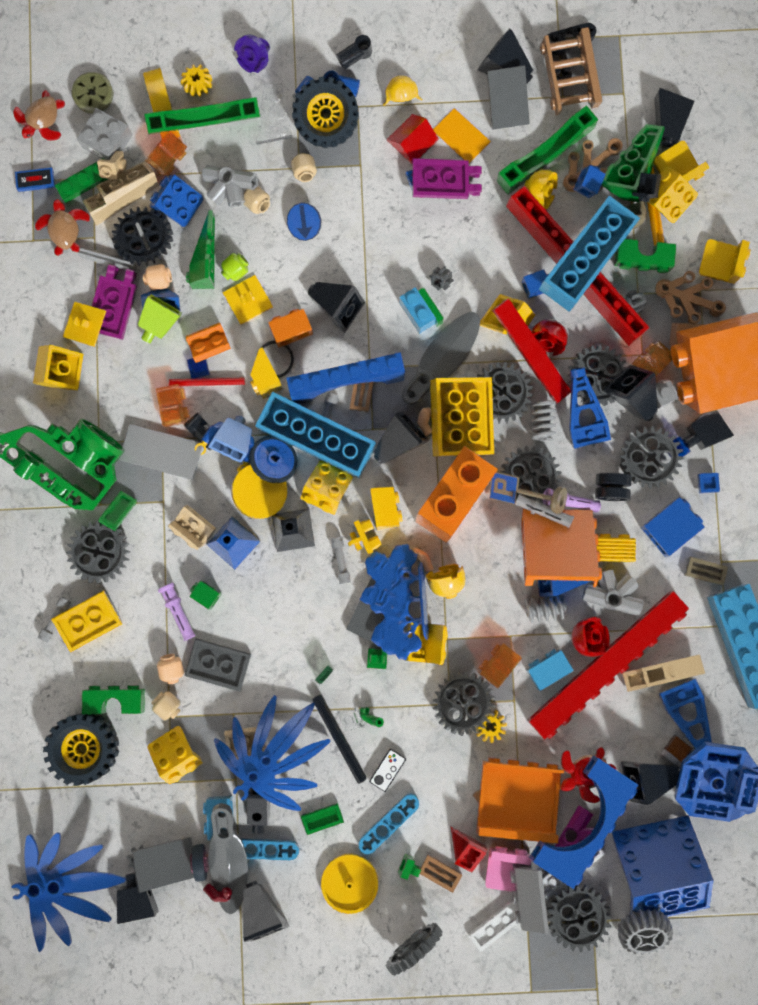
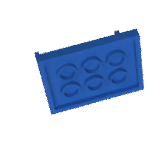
M689 815L612 831V838L631 893L630 915L633 911L639 912L640 909L646 911L649 908L650 911L656 909L658 912H663L664 915L670 917L710 908L714 880Z

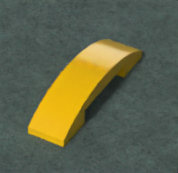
M161 68L144 72L143 76L153 113L172 110ZM177 130L160 133V136L164 142L180 137V133Z

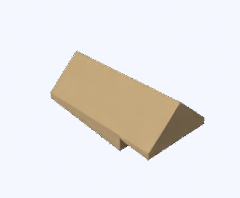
M144 161L124 171L118 180L108 179L96 185L99 193L83 200V203L97 226L157 188L159 184L154 171Z

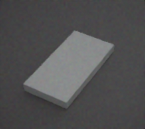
M129 424L123 444L125 452L119 458V461L193 480L202 446H198L195 451V446L200 442Z

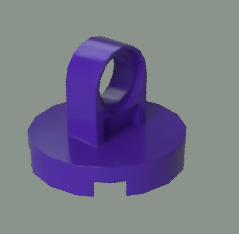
M251 34L240 37L234 46V52L237 51L238 58L236 59L239 65L249 73H259L265 69L269 61L268 52L270 44L268 41Z

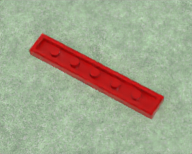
M506 299L492 310L552 400L555 403H559L571 393L570 388L510 299Z

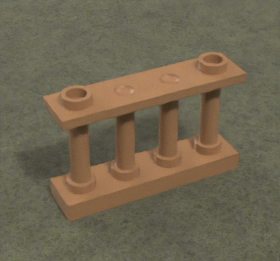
M589 27L582 28L575 39L550 43L549 36H544L542 43H540V52L545 58L552 95L550 104L551 109L555 110V116L559 115L562 111V106L588 101L591 104V109L599 107L602 103V96ZM575 46L580 48V57L553 62L551 51ZM576 65L584 66L585 73L582 76L561 80L556 78L555 69ZM581 83L587 84V94L560 99L558 88Z

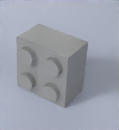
M95 108L77 140L83 149L101 159L110 160L115 151L124 150L133 134L128 125Z

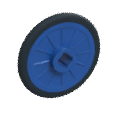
M266 436L254 443L250 451L249 459L253 471L267 482H285L296 472L298 459L294 448L274 436Z

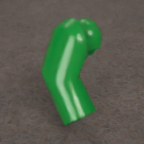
M360 708L358 715L361 720L375 727L383 726L384 720L370 715V708Z

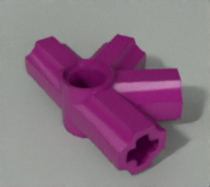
M578 805L566 827L562 830L558 838V844L555 843L554 846H570L585 839L594 829L587 827L594 814ZM568 830L576 832V838L572 841L565 838Z

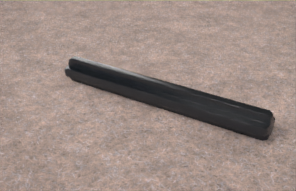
M321 694L315 696L312 701L358 784L364 782L367 777Z

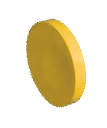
M248 465L235 476L232 482L231 496L235 506L242 514L253 519H265L279 512L285 504L287 485L286 482L270 483L261 479L253 471L251 465Z
M352 853L342 854L331 860L326 866L321 879L322 894L326 902L338 912L345 914L361 912L372 904L377 895V872L371 862L363 856Z

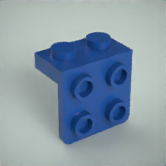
M175 174L168 177L165 176L160 182L161 188L159 191H155L152 194L149 207L151 209L154 208L155 211L160 210L181 227H186L202 203L203 196Z

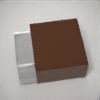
M674 735L661 752V755L677 766L692 748Z

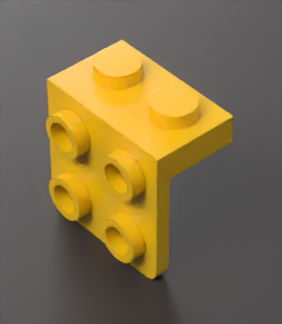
M680 141L656 156L654 165L659 173L668 166L681 174L687 182L691 179L695 181L705 175L704 171L709 169L706 162L698 165L685 141Z
M667 166L660 173L661 180L658 198H650L648 203L656 207L668 221L675 223L697 198L698 193L681 174Z
M712 239L707 240L699 274L735 284L745 275L746 267L744 264L745 260H748L750 256V242L742 240L735 246Z
M319 461L304 485L300 499L322 509L324 512L335 515L353 476L329 463Z
M413 622L408 623L407 631L412 629L410 625H413ZM419 624L415 630V635L420 638L422 647L418 652L410 653L404 661L443 665L446 658L445 644L448 637L446 625L429 624V639L426 640L423 635L422 625Z
M180 726L174 727L147 746L159 777L168 784L179 781L181 777L196 770L203 763L200 756L191 749Z

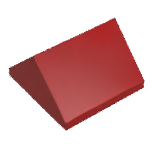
M415 114L408 117L387 138V141L411 164L413 158L420 159L439 140L428 120Z

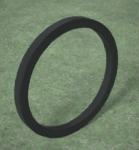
M269 341L263 344L260 348L264 349L266 346L270 344H276V342ZM288 345L284 347L290 352L291 363L284 373L277 375L278 378L286 375L294 363L293 352Z

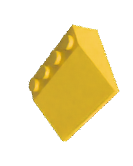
M492 377L435 378L430 380L433 457L458 456L464 446L477 455L494 454Z

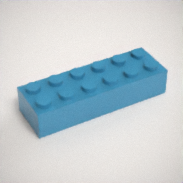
M608 196L546 277L539 290L570 312L640 218L611 196Z
M274 392L271 393L255 425L257 429L359 479L377 445L375 441ZM317 431L321 432V437L316 436Z
M743 584L708 596L707 600L748 708L757 709L758 604L750 584Z

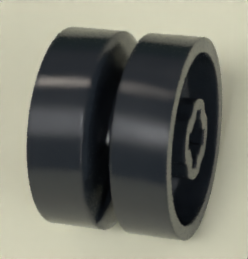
M621 473L596 474V485L602 487L595 489V499L603 501H630L631 490L624 487L631 486L632 476Z

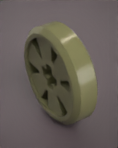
M86 72L80 75L72 85V98L78 108L86 113L92 114L95 108L104 111L113 100L114 92L112 85L107 77L101 73ZM93 90L96 94L92 95L89 92Z

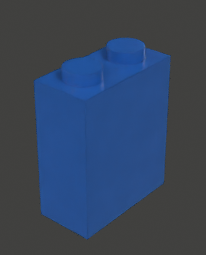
M680 497L672 501L640 527L664 557L671 556L705 528L702 524V518L698 514H694L690 510V504Z

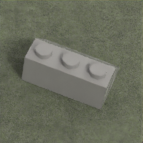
M531 862V866L513 864L510 877L511 883H515L516 891H512L514 904L517 903L518 911H515L516 924H520L523 931L549 933L542 870L533 862Z

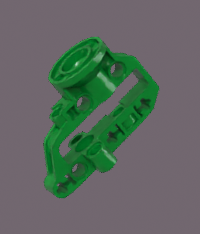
M83 418L79 419L70 432L62 426L58 427L53 423L50 424L47 430L36 425H27L7 433L0 432V458L13 466V471L25 480L31 479L64 504L79 510H94L116 481L114 465L125 452L121 444L113 437ZM27 432L35 434L77 467L105 486L104 489L95 498L77 484L74 485L62 476V473L46 463V460L20 444L24 435ZM66 441H71L74 444L72 451L65 448ZM9 444V446H7L3 451L2 449L5 447L4 445ZM10 448L18 451L17 458H13L10 455ZM97 465H104L106 473H98ZM47 472V473L49 474V476H48L49 479L44 480V479H43V477H44L43 474H45V473ZM80 496V497H81L80 502L76 503V502H75V500H76L75 497Z

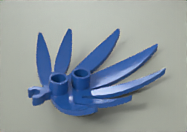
M274 695L267 704L257 725L251 756L247 755L245 735L236 717L233 718L232 736L239 759L237 760L232 750L221 740L215 738L214 743L224 764L231 772L244 781L241 786H237L233 790V794H236L238 790H243L244 796L241 800L244 801L249 795L248 791L252 788L261 797L279 807L301 811V807L293 799L274 789L300 791L316 788L318 784L299 778L276 779L275 775L305 763L323 750L330 743V739L305 746L277 763L302 732L315 705L311 703L295 714L276 733L265 750L262 751L274 719L277 696Z
M60 832L55 833L47 843L39 864L37 843L31 834L26 836L24 860L28 885L18 882L11 887L20 890V894L14 895L13 899H20L24 895H27L29 898L31 925L39 952L44 949L46 941V920L44 914L59 938L67 946H70L72 943L69 927L62 914L52 905V902L87 918L103 922H110L112 920V917L96 904L79 897L64 895V893H80L106 889L126 881L125 877L105 872H78L62 875V873L82 865L95 856L104 847L103 844L79 850L49 870L48 867L53 862L60 846Z

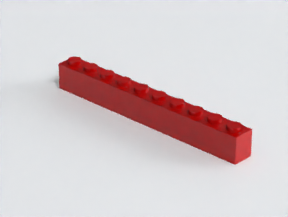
M524 186L510 197L506 207L557 264L574 241ZM601 272L583 294L628 346L650 328Z
M674 591L668 592L605 649L604 652L606 653L604 655L597 656L531 715L527 719L529 724L544 740L546 738L551 739L558 732L556 729L560 725L565 726L572 720L571 716L576 711L578 713L587 706L585 703L590 698L594 700L601 693L600 689L605 685L606 687L611 685L615 681L614 677L619 672L621 674L630 667L628 664L633 659L637 661L644 655L643 650L648 646L649 648L653 647L659 641L657 638L662 633L665 635L673 628L671 625L674 622L683 620L687 616L685 612L689 610V607Z

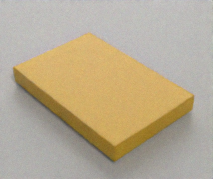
M104 590L51 619L70 653L123 624Z

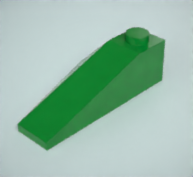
M645 124L632 139V144L619 154L620 157L614 164L612 163L608 167L601 186L622 200L638 203L639 197L632 196V193L638 192L640 173H651L664 132V126Z
M213 210L208 211L189 265V272H186V281L192 289H215V215Z

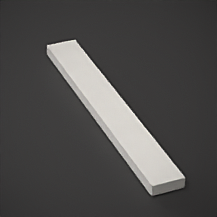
M602 849L596 852L594 862L605 855ZM548 872L542 875L545 901L566 885ZM513 899L468 934L480 952L516 925L515 911H518L517 903L514 904Z

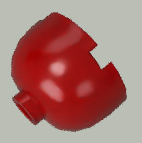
M546 319L539 321L533 327L531 332L546 354L550 352L553 353L552 356H556L565 351L568 333L560 322Z
M586 618L579 621L573 627L571 635L573 646L577 652L584 656L596 657L604 655L606 653L604 652L605 648L609 647L610 636L608 628L599 622L602 621L600 618Z

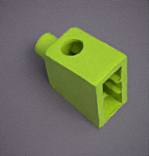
M149 295L145 301L138 326L145 330L141 339L147 343H151L155 336L162 339L180 318L182 312L154 295Z

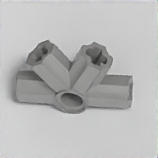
M206 165L202 171L203 181L214 183L207 196L218 205L225 198H227L229 207L243 205L245 199L242 188L254 190L259 182L256 173L234 170L229 167L222 168Z
M608 570L602 572V578L598 580L600 587L586 584L582 595L583 601L603 606L608 610H617L637 617L640 616L643 600L630 596L639 585L628 574L617 583L614 571ZM609 596H614L616 598V605H612L609 603Z

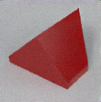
M451 827L455 854L454 864L472 873L486 855L488 849L484 843Z

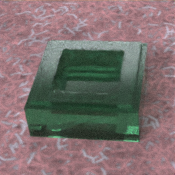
M328 665L315 681L322 684L334 671L333 668Z

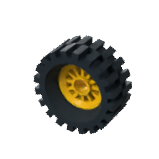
M319 77L315 81L312 79L309 81V84H304L301 87L302 90L295 95L296 100L292 105L294 125L300 135L314 146L322 148L338 147L337 145L343 144L349 137L351 138L353 131L357 128L359 112L356 98L350 88L346 87L340 80L336 81L332 77H329V79ZM322 100L323 106L319 104V101ZM323 109L331 110L329 118L324 119L321 117ZM331 121L334 126L330 127L329 122Z
M80 713L57 722V726L50 729L51 735L45 738V742H48V745L43 747V752H48V756L44 758L45 763L50 762L51 766L47 769L50 773L53 771L57 773L54 776L57 780L63 778V783L67 785L70 783H74L73 786L86 785L107 774L110 771L109 768L114 766L116 762L114 758L119 753L116 750V747L119 746V740L115 741L114 736L117 733L115 730H110L112 725L109 722H103V717H95V714ZM81 743L86 745V753H82L79 750Z

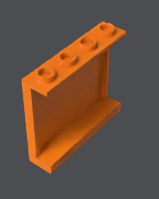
M523 509L521 528L525 586H533L534 580L593 581V587L597 586L598 580L602 578V569L598 568L600 551H597L596 546H598L599 539L598 534H595L597 519L593 518V510H563V513L574 516L572 524L568 528L536 513L533 515L531 511Z
M488 758V761L483 760L476 833L479 836L537 842L540 840L542 842L558 844L559 835L556 834L560 779L561 773L564 774V770L558 768L556 764H547L546 767H541L537 762H527V765L519 764L520 761L508 760V763L500 762L498 758Z

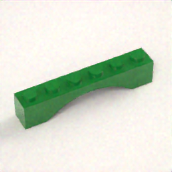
M257 97L195 108L144 114L149 135L260 117Z
M586 105L544 143L502 169L498 173L497 183L509 195L525 183L532 174L543 169L594 130L598 118Z

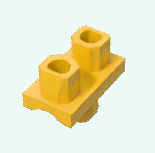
M368 519L361 522L358 520L354 522L360 537L357 538L355 532H351L349 535L352 540L347 543L348 546L354 545L356 550L359 551L362 549L359 542L362 541L368 555L372 554L373 550L382 544L378 536L367 539L365 535L366 532L374 529L371 520Z

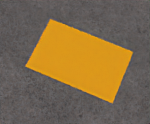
M455 108L433 129L464 160H469V163L491 142Z

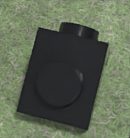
M641 172L638 192H633L632 196L639 197L638 201L650 202V198H658L661 174Z

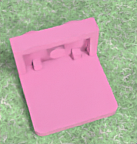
M504 846L490 847L485 880L486 887L510 892L516 891L515 883H511L510 871L513 870V864L531 866L530 854L527 850L519 848L508 850Z

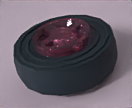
M204 844L194 845L190 855L191 872L196 882L205 881L207 879V872H209L208 852H206Z

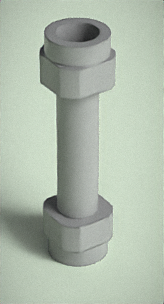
M330 392L325 397L324 402H326L322 414V416L328 419L333 405H337L338 395ZM317 431L316 436L321 437V432Z
M332 538V548H335L339 569V584L349 583L351 580L349 572L347 573L343 554V538Z
M62 596L55 604L57 608L45 629L42 628L39 632L38 638L48 643L53 636L52 630L55 627L51 619L61 614L64 610H68L71 603L70 600Z

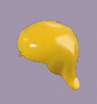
M399 75L389 81L385 91L386 100L383 106L389 101L405 102L415 97L419 100L423 99L418 95L417 84L410 77Z

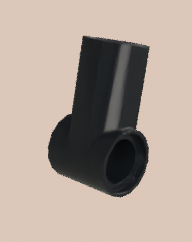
M360 35L353 44L336 54L342 68L347 69L359 60L367 59L371 56L372 44L370 38L367 35ZM362 45L368 46L365 49L360 48Z
M197 412L184 426L194 437H197L201 442L203 441L202 437L208 430L209 424ZM207 444L206 448L211 451L212 449L208 448L209 444Z

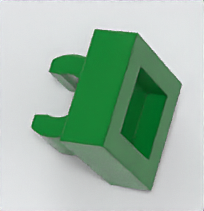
M368 648L367 668L386 669L387 653L382 649Z
M404 854L398 869L400 878L408 880L410 874L419 877L421 872L419 866L414 864L415 860L408 854Z

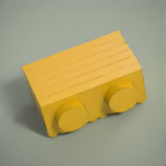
M599 534L596 549L600 551V561H636V538H630L629 534H619L618 538H611V534Z

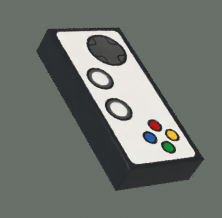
M390 748L369 782L386 792L406 761V758Z

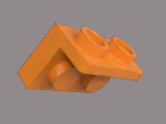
M221 323L186 336L195 363L231 349Z

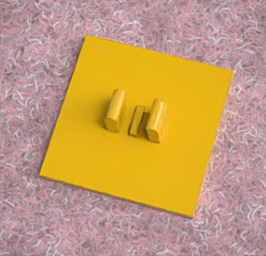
M256 275L222 292L240 325L273 308Z
M74 301L63 337L95 347L106 311Z

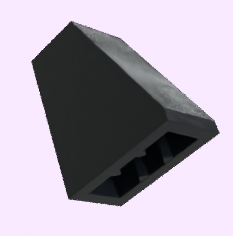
M659 88L654 99L656 125L664 126L660 143L664 147L670 148L679 142L695 101Z

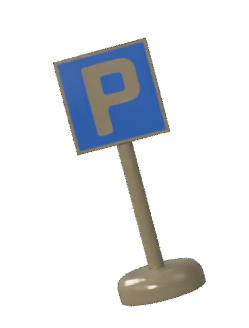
M496 472L491 479L489 499L515 505L517 494L520 493L549 500L551 511L555 514H561L565 508L567 501V489L565 487H557L552 496L518 488V476Z

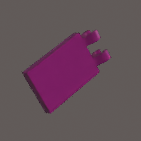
M413 158L412 197L468 199L469 194L480 196L482 184H469V176L480 178L482 166H469V160Z
M109 264L106 277L101 275L99 277L92 307L106 311L99 334L123 340L138 288L137 285L133 284L137 273L134 270L126 269L124 281L116 280L119 268Z

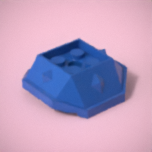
M704 742L682 760L674 794L675 800L692 817L731 822L745 814L754 813L758 804V765L745 747Z

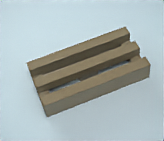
M693 557L688 558L689 562L684 576L724 586L728 570L727 566ZM693 562L720 569L722 573L693 566ZM691 570L720 577V580L691 573Z

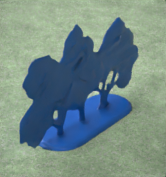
M408 544L396 545L388 558L385 554L374 551L371 556L366 558L367 574L376 583L373 586L366 587L360 597V600L365 604H369L376 614L383 613L385 617L375 627L371 640L388 655L396 654L398 659L406 660L410 653L418 652L422 647L420 638L415 635V630L419 624L422 625L424 638L426 640L429 639L424 567L422 562L419 563L418 575L411 571L412 565L417 560V554L409 548ZM408 573L410 577H404L403 574ZM419 580L420 596L414 597L409 585ZM411 602H420L421 617L414 618L409 614L408 606ZM408 616L411 620L407 621L405 617ZM413 622L414 624L410 625L412 629H410L407 632H404V627L408 623Z

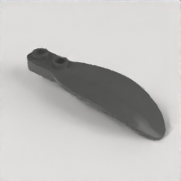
M468 312L463 314L434 338L419 362L417 373L403 389L402 399L405 403L409 405L418 403L429 390L430 380L448 378L463 363L479 332L480 318L477 313ZM424 379L426 380V383L421 384L420 380ZM413 393L415 397L409 398L408 394Z
M220 803L213 807L211 813L213 834L208 851L209 870L213 886L217 891H222L226 887L232 890L231 899L227 902L219 903L226 913L233 914L239 909L243 901V889H246L248 879V860L244 844L234 829L232 809L229 805Z

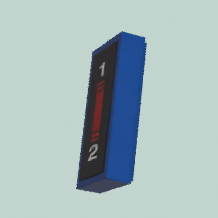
M52 167L15 172L18 192L55 188L54 170Z

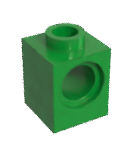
M200 581L199 583L195 582L192 586L189 597L208 610H212L222 593L204 581Z

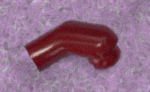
M208 883L203 888V891L214 902H227L231 899L232 890L229 887L223 888L222 891H217Z

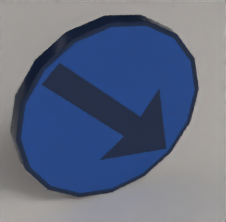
M302 202L294 205L289 210L287 226L293 237L298 240L307 241L319 234L322 219L316 207Z

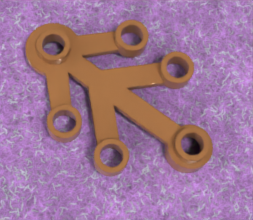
M617 138L611 139L607 144V149L592 162L591 151L594 144L591 140L584 141L582 144V151L584 152L583 169L589 165L598 167L611 155H618L623 147L622 141ZM588 144L591 148L587 149L585 145ZM614 146L617 150L614 151L611 149V147ZM577 152L569 154V174L563 180V186L569 192H576L573 190L575 185L572 186L569 182L573 181L576 184L580 172L577 173V163L580 159V155ZM571 156H575L577 160H572ZM600 168V171L606 173L607 168Z
M687 271L682 277L673 281L662 279L655 285L656 294L661 298H665L671 310L670 315L673 318H679L683 313L682 307L676 305L673 296L680 299L688 315L689 323L697 324L701 320V315L694 311L691 303L709 309V313L714 317L721 316L726 310L724 302L720 300L712 302L693 295L702 290H709L713 286V280L709 277L683 291L676 289V287L684 283L690 284L695 280V274L692 271ZM686 275H690L692 280H688ZM704 281L709 282L710 285L708 287L705 286ZM663 285L667 286V291L662 289ZM716 305H720L721 310H717ZM674 309L679 310L678 315L674 313ZM693 315L696 316L697 321H693L691 317Z

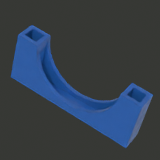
M400 352L292 376L286 379L292 401L297 404L312 402L316 396L343 386L365 382H383L388 385L404 381L405 369Z
M594 755L583 770V773L594 783L600 798V814L594 829L585 839L570 846H551L539 840L529 856L533 863L572 889L581 883L583 873L586 868L593 864L596 852L603 848L605 844L604 839L608 833L614 830L616 820L624 814L626 804L629 799L635 796L638 784Z

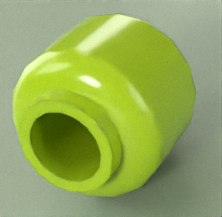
M232 253L221 262V274L227 280L238 281L248 273L249 263L240 253Z

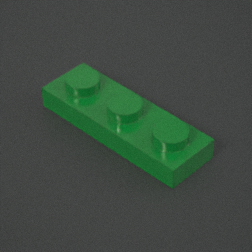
M95 162L59 182L55 187L63 201L67 203L96 187V185L108 180V178L100 177L98 164Z

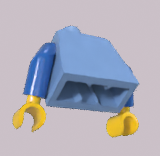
M236 416L234 420L227 418L225 422L219 421L208 428L202 437L203 441L195 446V451L198 446H202L204 451L201 455H204L206 445L209 444L208 448L239 463L244 461L243 464L237 467L238 473L243 466L246 467L250 463V451L255 443L254 438L251 436L252 430L245 425L246 419L242 416Z

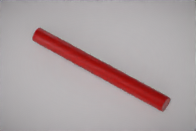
M245 377L169 379V386L245 385Z

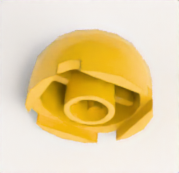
M550 170L535 172L524 184L544 209H548L555 198V195H552L553 189H557L558 186L557 173Z
M458 564L438 567L440 571L433 573L432 570L426 574L430 590L435 595L446 597V599L456 597L457 593L465 586V571L463 566L459 568Z

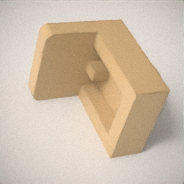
M115 151L110 160L99 159L97 161L101 178L118 180L127 167L123 151Z

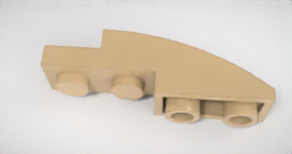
M699 654L624 672L623 677L627 691L630 692L705 674V670Z

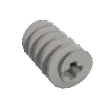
M542 400L531 405V409L535 410L531 413V416L536 418L531 421L535 425L532 428V432L536 433L532 435L533 440H555L551 438V435L556 434V432L550 429L556 426V424L550 423L551 420L556 419L555 416L550 415V413L556 411V409L550 408V405L555 404V401Z
M562 595L561 600L559 596H554L553 600L550 596H547L546 602L543 597H539L538 603L535 598H532L530 603L525 598L527 618H529L531 623H533L534 617H537L538 622H541L542 616L545 617L546 621H549L550 615H552L554 621L557 619V615H560L561 619L564 620L567 613L565 595Z

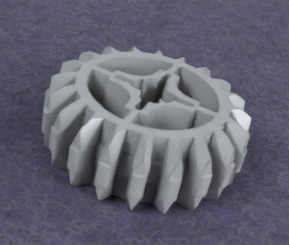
M649 908L646 911L641 909L639 912L633 911L631 915L627 914L626 918L621 919V923L618 924V938L621 945L628 952L633 951L634 954L641 953L643 955L644 953L658 952L659 949H664L666 945H669L673 939V928L667 915H664L663 912H658L656 909L650 911Z

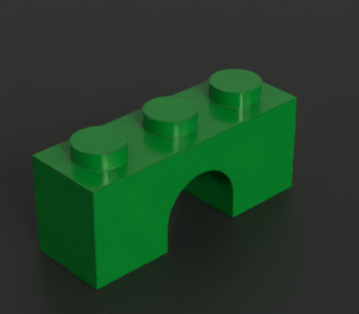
M624 239L615 251L614 266H618L620 269L638 268L639 271L657 270L658 273H668L675 266L676 244L657 242L653 248V255L645 256L638 249L639 240Z
M95 685L88 686V689L82 690V714L106 713V705L111 698L117 699L120 702L121 714H141L145 712V689H139V685H127V689H120V685H109L108 689H100L101 686Z

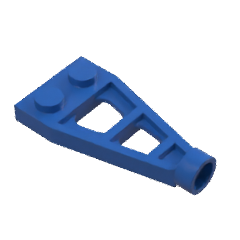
M585 367L570 370L569 432L572 447L579 448L611 440L608 421L586 376ZM578 391H587L590 399L588 404L578 405ZM591 409L596 417L595 423L581 426L579 424L581 410Z
M695 678L658 693L666 712L694 749L704 742L712 743L704 696ZM692 702L696 706L697 716L694 720L688 722L680 715L679 708ZM700 723L704 736L696 740L691 734L689 727Z

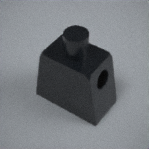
M718 410L702 413L687 427L690 435L683 439V443L688 449L697 444L699 449L703 450L731 438L734 434Z
M250 788L247 797V824L252 825V833L263 834L264 826L268 824L271 802Z
M135 872L126 874V886H122L117 890V924L155 917L159 911L152 890L139 893Z

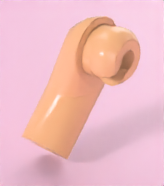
M428 407L420 411L417 420L425 437L432 434V428L428 424L431 417V408Z
M419 548L412 549L417 554V560L422 562L425 572L434 569L426 552Z

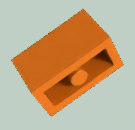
M294 309L288 315L283 317L276 316L268 322L278 348L313 335L304 309Z

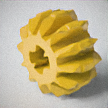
M192 64L191 69L186 67V73L181 75V84L184 87V91L190 93L192 97L198 94L201 98V93L203 92L208 94L207 89H212L211 82L213 80L207 68L204 69L201 64L197 68L194 64Z
M497 710L493 712L494 716L488 715L487 717L491 723H495L493 730L478 727L481 730L476 735L479 737L484 734L482 737L484 742L488 736L491 743L494 742L493 736L501 740L498 733H506L501 727L507 726V723L500 722L504 719V716L500 715L497 717Z

